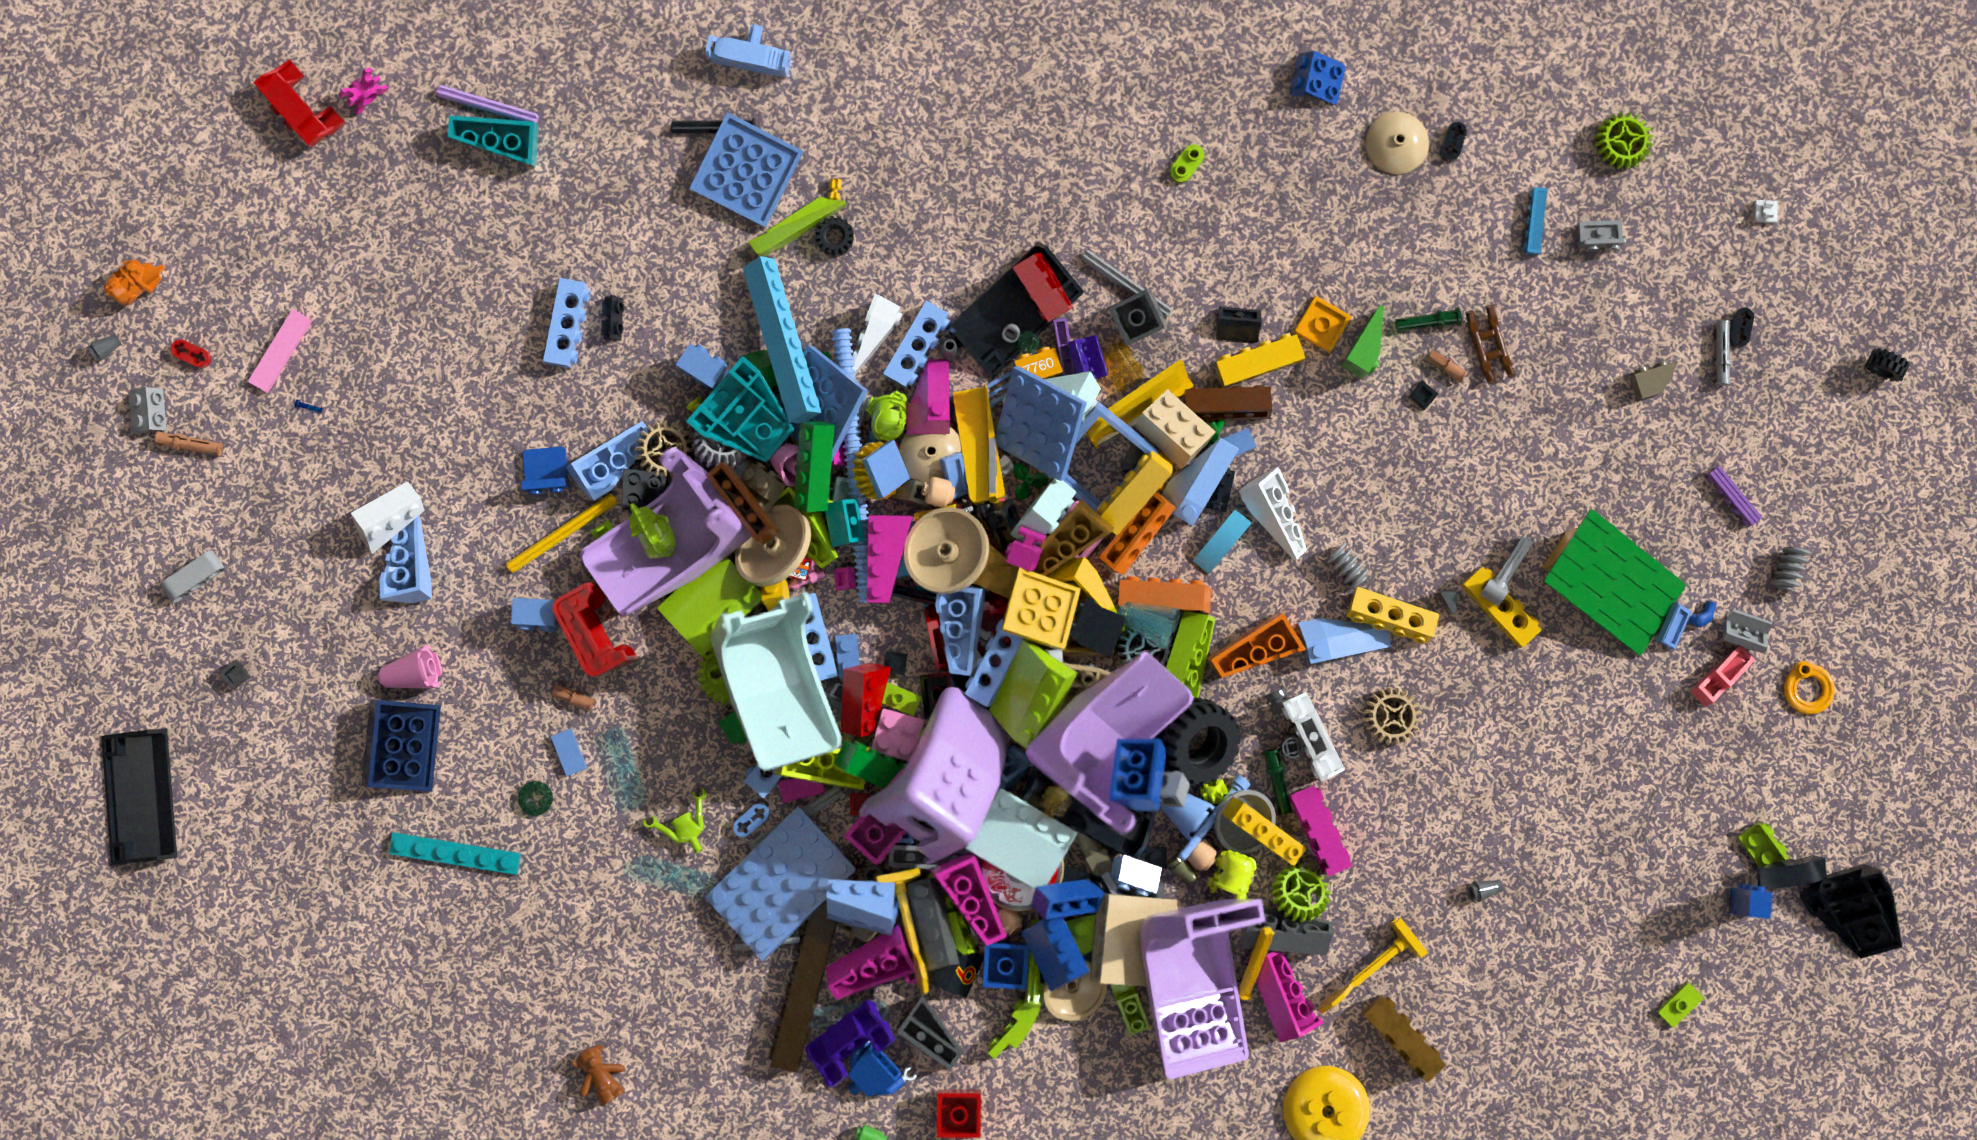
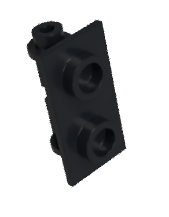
M610 295L604 297L602 301V316L609 317L608 320H602L601 335L604 340H611V338L622 340L624 330L622 324L624 312L623 298Z
M1228 467L1205 508L1226 513L1235 471L1230 470Z

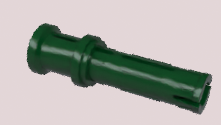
M1455 307L1454 310H1437L1434 314L1397 318L1395 319L1396 331L1402 332L1428 327L1443 329L1444 326L1449 325L1461 326V311L1459 307Z
M1275 748L1263 751L1261 754L1265 757L1267 766L1265 771L1267 775H1270L1278 814L1283 815L1291 813L1292 809L1283 775L1285 766L1282 765L1279 755L1281 749Z

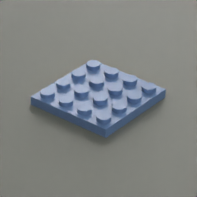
M727 112L689 189L766 228L804 151Z
M807 345L803 354L807 361V367L821 410L819 415L807 422L822 421L835 425L832 451L833 461L868 390L814 346ZM781 398L779 404L786 414L784 404ZM791 422L794 430L790 435L799 442L800 423Z
M1020 366L1013 367L996 431L997 447L1055 479L1063 481L1066 479L1087 402Z

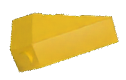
M1085 557L1070 559L1047 576L1048 578L1080 588L1076 611L1081 601L1085 602L1087 597L1095 600L1096 605L1117 613L1097 571Z

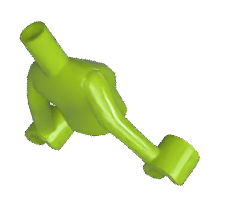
M700 787L703 791L700 797H697L694 791L692 792L693 797L696 799V821L691 812L676 818L671 822L676 834L660 824L653 815H651L654 820L652 825H648L645 819L643 824L650 829L656 828L678 844L689 842L695 854L701 852L703 849L697 837L704 830L702 800L707 797V791Z

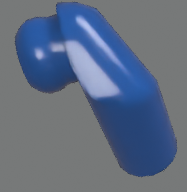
M1706 601L1703 613L1691 615L1690 624L1701 628L1710 623L1713 619L1717 603Z

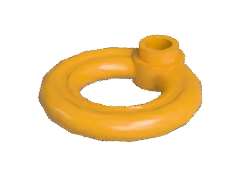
M1806 661L1797 662L1791 672L1787 675L1783 687L1788 704L1797 712L1806 715L1818 714L1827 709L1832 703L1835 694L1834 681L1830 674L1821 666L1810 664ZM1802 666L1807 668L1805 674L1801 671ZM1810 676L1820 682L1822 692L1820 697L1814 702H1806L1799 697L1797 685L1802 678Z

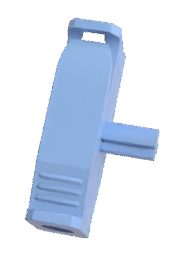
M757 24L750 26L747 41L725 37L717 38L713 35H710L708 38L705 55L711 60V63L784 78L788 77L791 64L790 51L760 44L763 27ZM712 42L715 43L713 52L711 51Z

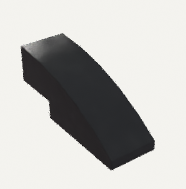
M1815 855L1797 860L1789 858L1786 861L1782 860L1756 868L1758 886L1765 887V889L1792 887L1827 879L1826 859Z

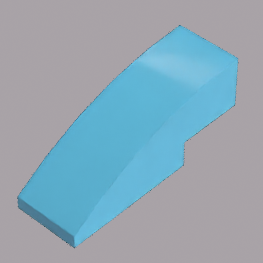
M1234 510L1193 559V562L1210 574L1250 526L1251 522L1237 510Z

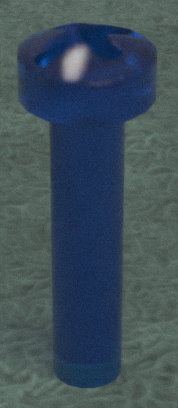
M299 399L294 404L296 409L300 407L319 413L323 411V408L302 403Z

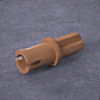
M1435 350L1430 351L1427 355L1426 360L1442 370V374L1445 372L1459 383L1462 382L1468 371L1453 363V359L1449 360Z
M555 685L552 690L553 697L568 702L570 706L576 705L589 712L592 710L596 700L578 693V690L573 691L560 685Z

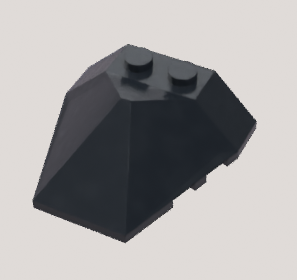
M1860 864L1827 874L1826 880L1814 882L1800 893L1799 897L1808 912L1814 918H1819L1830 932H1835L1841 938V942L1861 959L1903 947L1893 888L1882 869Z

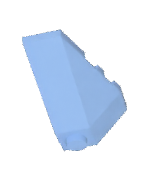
M419 515L391 538L393 543L390 553L385 558L387 561L385 571L381 572L380 576L381 600L416 603L432 599L431 576Z

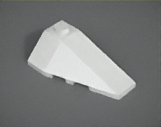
M877 294L873 297L865 319L866 330L863 329L860 333L859 348L853 354L854 359L852 363H854V366L852 368L855 370V373H853L854 377L893 331L894 326H899L903 315L900 313V306Z
M1276 467L1257 477L1239 490L1241 499L1251 514L1293 560L1298 559L1306 551V546L1300 526L1293 522V512H1295L1293 505H1288L1285 494L1290 492L1279 468Z

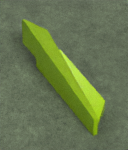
M818 197L767 230L766 234L754 238L748 243L758 257H766L773 251L780 250L814 228L820 222H823L824 218L827 217L828 219L847 206L844 200L838 201Z

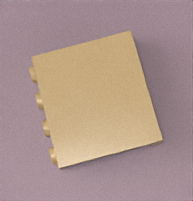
M1104 893L1100 911L1096 913L1090 981L1103 984L1146 986L1140 949L1141 925L1145 918L1150 915L1178 909L1177 900Z

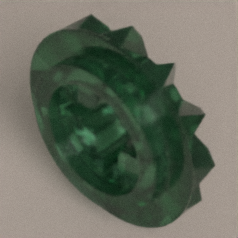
M531 781L521 788L518 802L525 813L533 816L542 815L551 807L553 793L545 783ZM534 791L537 795H544L539 800L538 805L534 801H527L533 797Z

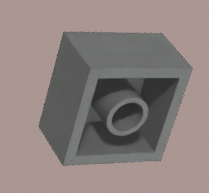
M1151 288L1108 307L1126 346L1168 327Z

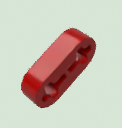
M182 339L175 340L171 344V353L176 358L201 369L210 365L212 358L205 349ZM184 345V348L189 350V353L185 354L181 352L179 354L177 347H182ZM194 353L200 356L203 354L205 361L198 363L199 360L193 357Z

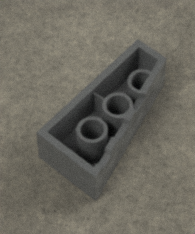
M1262 906L1265 922L1242 927L1241 948L1254 949L1263 927H1270L1274 932L1268 950L1327 955L1333 937V922L1314 918L1310 922L1306 919L1301 923L1299 917L1292 921L1291 915L1284 917L1285 911H1278V909Z

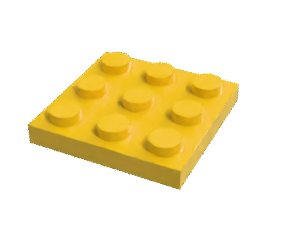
M1019 568L1016 573L1001 631L1063 651L1069 636L1080 588Z

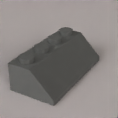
M927 878L906 885V896L918 941V953L924 962L926 973L959 965L942 887L935 878Z

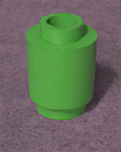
M863 1125L862 1128H857L853 1139L887 1140V1136L883 1135L882 1131Z

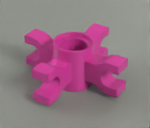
M371 67L364 69L362 77L354 80L349 88L341 89L338 94L340 98L344 96L349 98L346 102L348 107L356 105L354 111L356 115L362 113L365 106L372 103L378 94H384L388 89L386 85H378L381 80L379 76L371 77L373 71Z

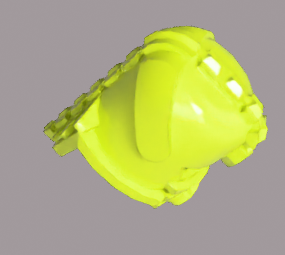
M1223 850L1216 860V866L1219 867L1218 871L1208 881L1211 893L1221 888L1237 894L1236 899H1246L1249 885L1252 882L1251 879L1254 876V870H1256V862L1253 858L1247 857L1244 854L1233 852L1232 850Z

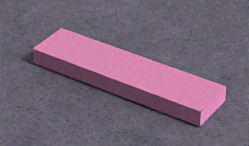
M292 309L248 382L268 393L312 323V320Z

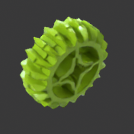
M1619 112L1617 116L1612 114L1609 119H1605L1602 122L1603 125H1600L1597 129L1600 133L1595 135V138L1599 140L1595 143V147H1601L1597 154L1601 155L1604 153L1605 155L1602 161L1611 160L1609 166H1613L1616 163L1617 169H1620L1623 165L1625 169H1629L1631 165L1636 167L1639 165V162L1645 161V156L1651 153L1648 148L1653 146V143L1649 141L1653 138V135L1647 134L1651 127L1645 128L1643 126L1646 120L1639 122V115L1632 118L1631 112H1628L1625 116L1623 112ZM1618 126L1617 136L1609 139L1611 128ZM1629 128L1633 129L1636 133H1632ZM1622 137H1623V140H1627V141H1628L1626 144H1625V141H1621V140H1620ZM1639 142L1637 153L1630 155L1631 146ZM1612 147L1617 148L1620 154L1614 151Z
M1298 864L1296 868L1290 865L1288 869L1284 868L1281 874L1276 876V881L1272 884V888H1274L1272 896L1276 897L1273 900V904H1280L1278 911L1284 910V917L1291 915L1292 921L1299 917L1302 923L1306 919L1310 922L1314 917L1319 918L1321 912H1325L1327 909L1326 905L1330 902L1328 897L1331 891L1326 889L1329 886L1328 883L1322 882L1324 875H1316L1318 873L1317 869L1312 872L1310 871V865L1306 866L1305 869H1303L1301 864ZM1288 881H1291L1292 890L1289 893H1287L1286 883ZM1315 893L1316 903L1312 906L1310 903L1311 896Z

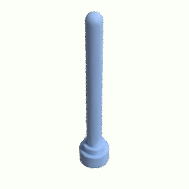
M1237 774L1231 781V789L1224 797V800L1236 791L1248 789L1250 783L1244 777ZM1224 800L1218 804L1179 853L1181 860L1187 859L1214 825L1217 810Z

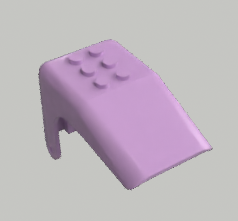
M677 448L667 450L660 457V463L673 474L670 486L663 494L647 505L657 515L667 516L669 520L668 525L673 530L677 541L673 556L660 559L648 558L642 549L643 546L639 538L631 536L629 519L584 547L580 553L581 561L620 617H625L697 579L751 537L750 533L706 477L708 472Z
M1144 651L1075 696L1029 745L1026 753L1027 758L1121 834L1127 833L1134 825V816L1123 805L1109 801L1117 739L1155 738L1191 705L1193 700L1192 694L1182 682L1149 653Z
M955 687L946 688L941 693L921 740L906 768L889 787L869 797L862 805L859 814L863 817L871 814L884 825L892 822L897 824L919 841L916 849L925 855L924 863L927 865L941 860L972 843L976 838L1000 786L1011 736L986 708L965 695V692ZM910 816L917 817L926 821L927 823L932 825L936 830H931L921 826L920 824L915 822Z

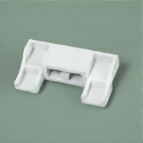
M1305 692L1283 702L1284 707L1282 711L1286 719H1291L1292 722H1295V732L1299 738H1303L1306 744L1304 749L1309 758L1312 757L1314 760L1312 762L1314 766L1311 769L1316 779L1320 778L1321 781H1324L1344 771L1345 768L1308 693Z

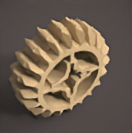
M663 421L662 427H660L658 422H655V429L650 425L646 427L649 434L641 431L640 435L645 439L638 438L636 441L642 445L635 448V451L642 452V454L636 456V459H644L640 467L648 465L647 473L653 469L655 470L654 476L657 477L660 471L663 472L662 477L665 478L667 472H669L670 477L673 478V474L664 466L655 464L650 457L662 456L663 453L658 452L662 444L671 449L682 448V452L685 455L693 453L694 450L692 448H687L688 445L692 444V440L685 441L689 433L686 432L681 435L680 432L683 427L680 426L675 430V422L671 423L670 428L667 427V421ZM663 433L674 436L679 442H668ZM656 435L658 446L647 451L649 439Z
M1391 687L1386 688V694L1382 689L1378 690L1380 697L1372 694L1371 697L1375 702L1367 701L1366 704L1371 709L1363 710L1364 713L1370 714V717L1363 718L1364 722H1371L1370 725L1365 727L1366 730L1373 728L1374 731L1370 734L1371 737L1379 734L1378 742H1382L1385 737L1386 745H1390L1392 739L1394 745H1399V738L1403 743H1406L1407 738L1405 735L1413 738L1414 734L1411 732V729L1419 731V728L1414 724L1422 723L1421 719H1416V715L1422 714V711H1415V708L1420 705L1419 702L1412 704L1411 702L1415 697L1411 695L1406 698L1407 690H1404L1400 695L1399 687L1394 689V693H1392ZM1388 698H1395L1402 703L1395 708H1391L1383 701ZM1378 707L1381 708L1380 710L1383 713V719L1379 725L1376 720ZM1405 708H1407L1409 712V722L1407 726L1405 725V722L1402 719V714L1406 710ZM1398 711L1397 716H1395L1397 719L1388 721V716H1390L1388 713ZM1394 724L1402 731L1397 734H1389L1383 731V729Z

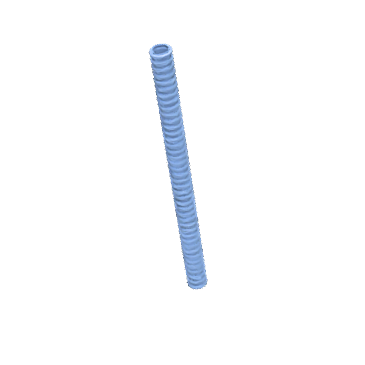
M848 328L835 329L832 331L834 335L832 340L835 341L833 348L836 349L834 351V355H836L834 361H837L836 365L856 380V377L853 376L855 370L852 368L854 366V363H852L854 357L851 356V353H853V350H851L853 345L850 343L852 337L849 336L851 330ZM856 414L842 442H845V445H843V448H845L843 454L846 455L844 462L847 463L845 465V469H847L845 475H848L846 482L849 483L847 485V489H849L847 495H850V499H858L865 538L864 542L856 543L852 546L855 549L853 555L856 556V559H854L856 566L854 568L857 569L855 576L858 577L856 579V582H858L856 589H859L857 596L860 597L858 602L867 603L869 527L867 523L869 517H867L869 511H866L868 504L865 501L867 498L864 494H860V488L855 487L857 481L852 479L855 474L851 471L855 466L852 463L856 459L855 454L862 447V444H860L862 439L859 437L861 430H858V427H860L858 420L860 418Z

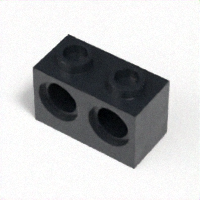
M1013 499L993 503L985 513L1000 552L1006 551L1009 544L1017 540L1010 534L1021 519Z

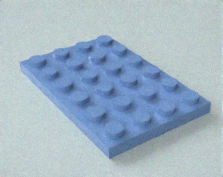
M798 806L705 898L761 961H765L827 900L828 880H848L858 869L803 809Z

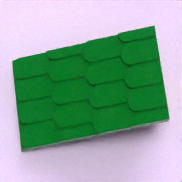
M1589 509L1577 528L1564 533L1542 567L1548 571L1542 582L1637 656H1641L1647 648L1652 637L1669 613L1672 603L1676 602L1686 587L1682 580L1667 570L1660 562L1637 546L1635 542L1616 529L1614 525L1593 509Z

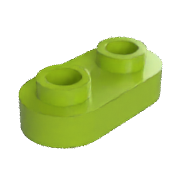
M1192 144L1187 146L1172 165L1170 176L1176 183L1187 182L1203 162L1204 151L1199 145ZM1196 152L1198 156L1193 158L1190 156V153ZM1182 168L1185 170V173L1179 174L1177 170Z

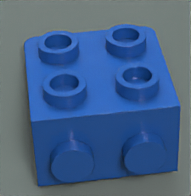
M1316 51L1298 54L1289 94L1295 97L1311 95L1331 105L1337 104L1345 73V65Z
M564 447L524 450L525 481H521L523 491L528 493V495H540L541 491L562 493L563 489H569L568 470L566 468L567 453Z

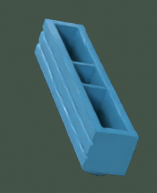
M1534 187L1529 192V199L1531 201L1527 207L1529 217L1527 216L1526 224L1528 227L1524 233L1526 243L1524 242L1523 250H1525L1526 255L1538 256L1541 253L1547 188Z

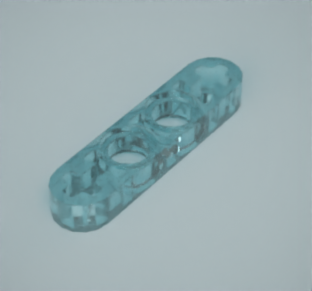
M613 727L607 733V740L623 795L629 807L639 808L645 803L646 795L630 741L625 729ZM617 730L618 733L623 734L620 742L621 745L626 743L627 747L614 749V746H618L617 740H612V736L615 735L614 731ZM626 751L629 754V760L626 763L618 761L617 756L619 752ZM628 771L635 774V781L632 784H627L624 781V774ZM638 784L639 789L634 790L636 795H641V799L638 800L639 804L636 805L635 802L630 801V798L633 797L632 790L627 792L626 787H634Z
M647 855L639 857L635 862L636 871L650 878L702 893H709L717 886V879L714 875ZM647 859L649 865L655 866V861L659 862L656 867V875L652 874L654 870L650 868L642 871V866H639V863ZM663 865L671 867L672 873L669 877H663L660 874V868ZM684 871H689L693 876L692 881L688 884L681 880V874ZM697 874L701 875L699 879L706 880L709 877L710 882L713 883V886H709L708 889H705L702 883H697V887L693 885L697 879Z
M872 1000L876 1006L881 1004V1007L886 1009V1011L882 1012L881 1016L882 1020L885 1019L889 1013L888 1004L883 1000ZM863 1002L815 1007L813 1012H816V1015H824L822 1010H827L826 1018L828 1023H824L823 1018L818 1019L817 1024H813L812 1020L809 1022L811 1028H820L836 1024L838 1021H834L830 1017V1012L833 1009H839L845 1015Z

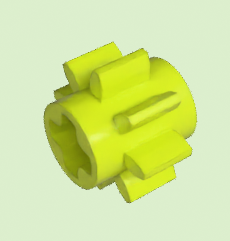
M1217 779L1213 782L1209 780V783L1203 784L1204 787L1200 788L1204 801H1209L1211 804L1220 803L1224 800V794H1228L1223 779Z

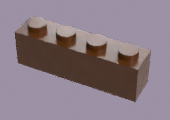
M1214 386L1205 389L1192 387L1185 389L1184 404L1203 421L1271 418L1273 410L1271 386H1233L1232 388Z
M721 462L706 474V477L756 542L765 545L780 532L731 466Z

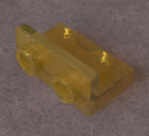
M1123 341L1114 343L1102 352L1108 376L1119 392L1145 377L1143 366L1134 359L1130 346H1126Z

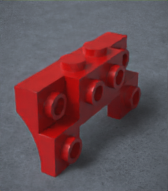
M288 59L276 69L262 74L253 83L270 101L271 105L269 108L277 116L281 114L284 117L283 124L291 132L295 130L305 143L312 148L325 136L328 135L330 137L346 123L331 106L318 115L312 111L292 88L305 76Z

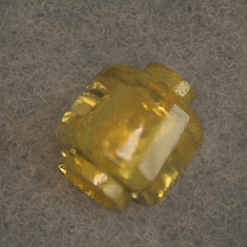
M1056 784L1054 787H1047L1039 801L1040 806L1044 808L1042 812L1051 818H1054L1055 815L1058 817L1064 816L1072 802L1071 797H1069L1070 793Z

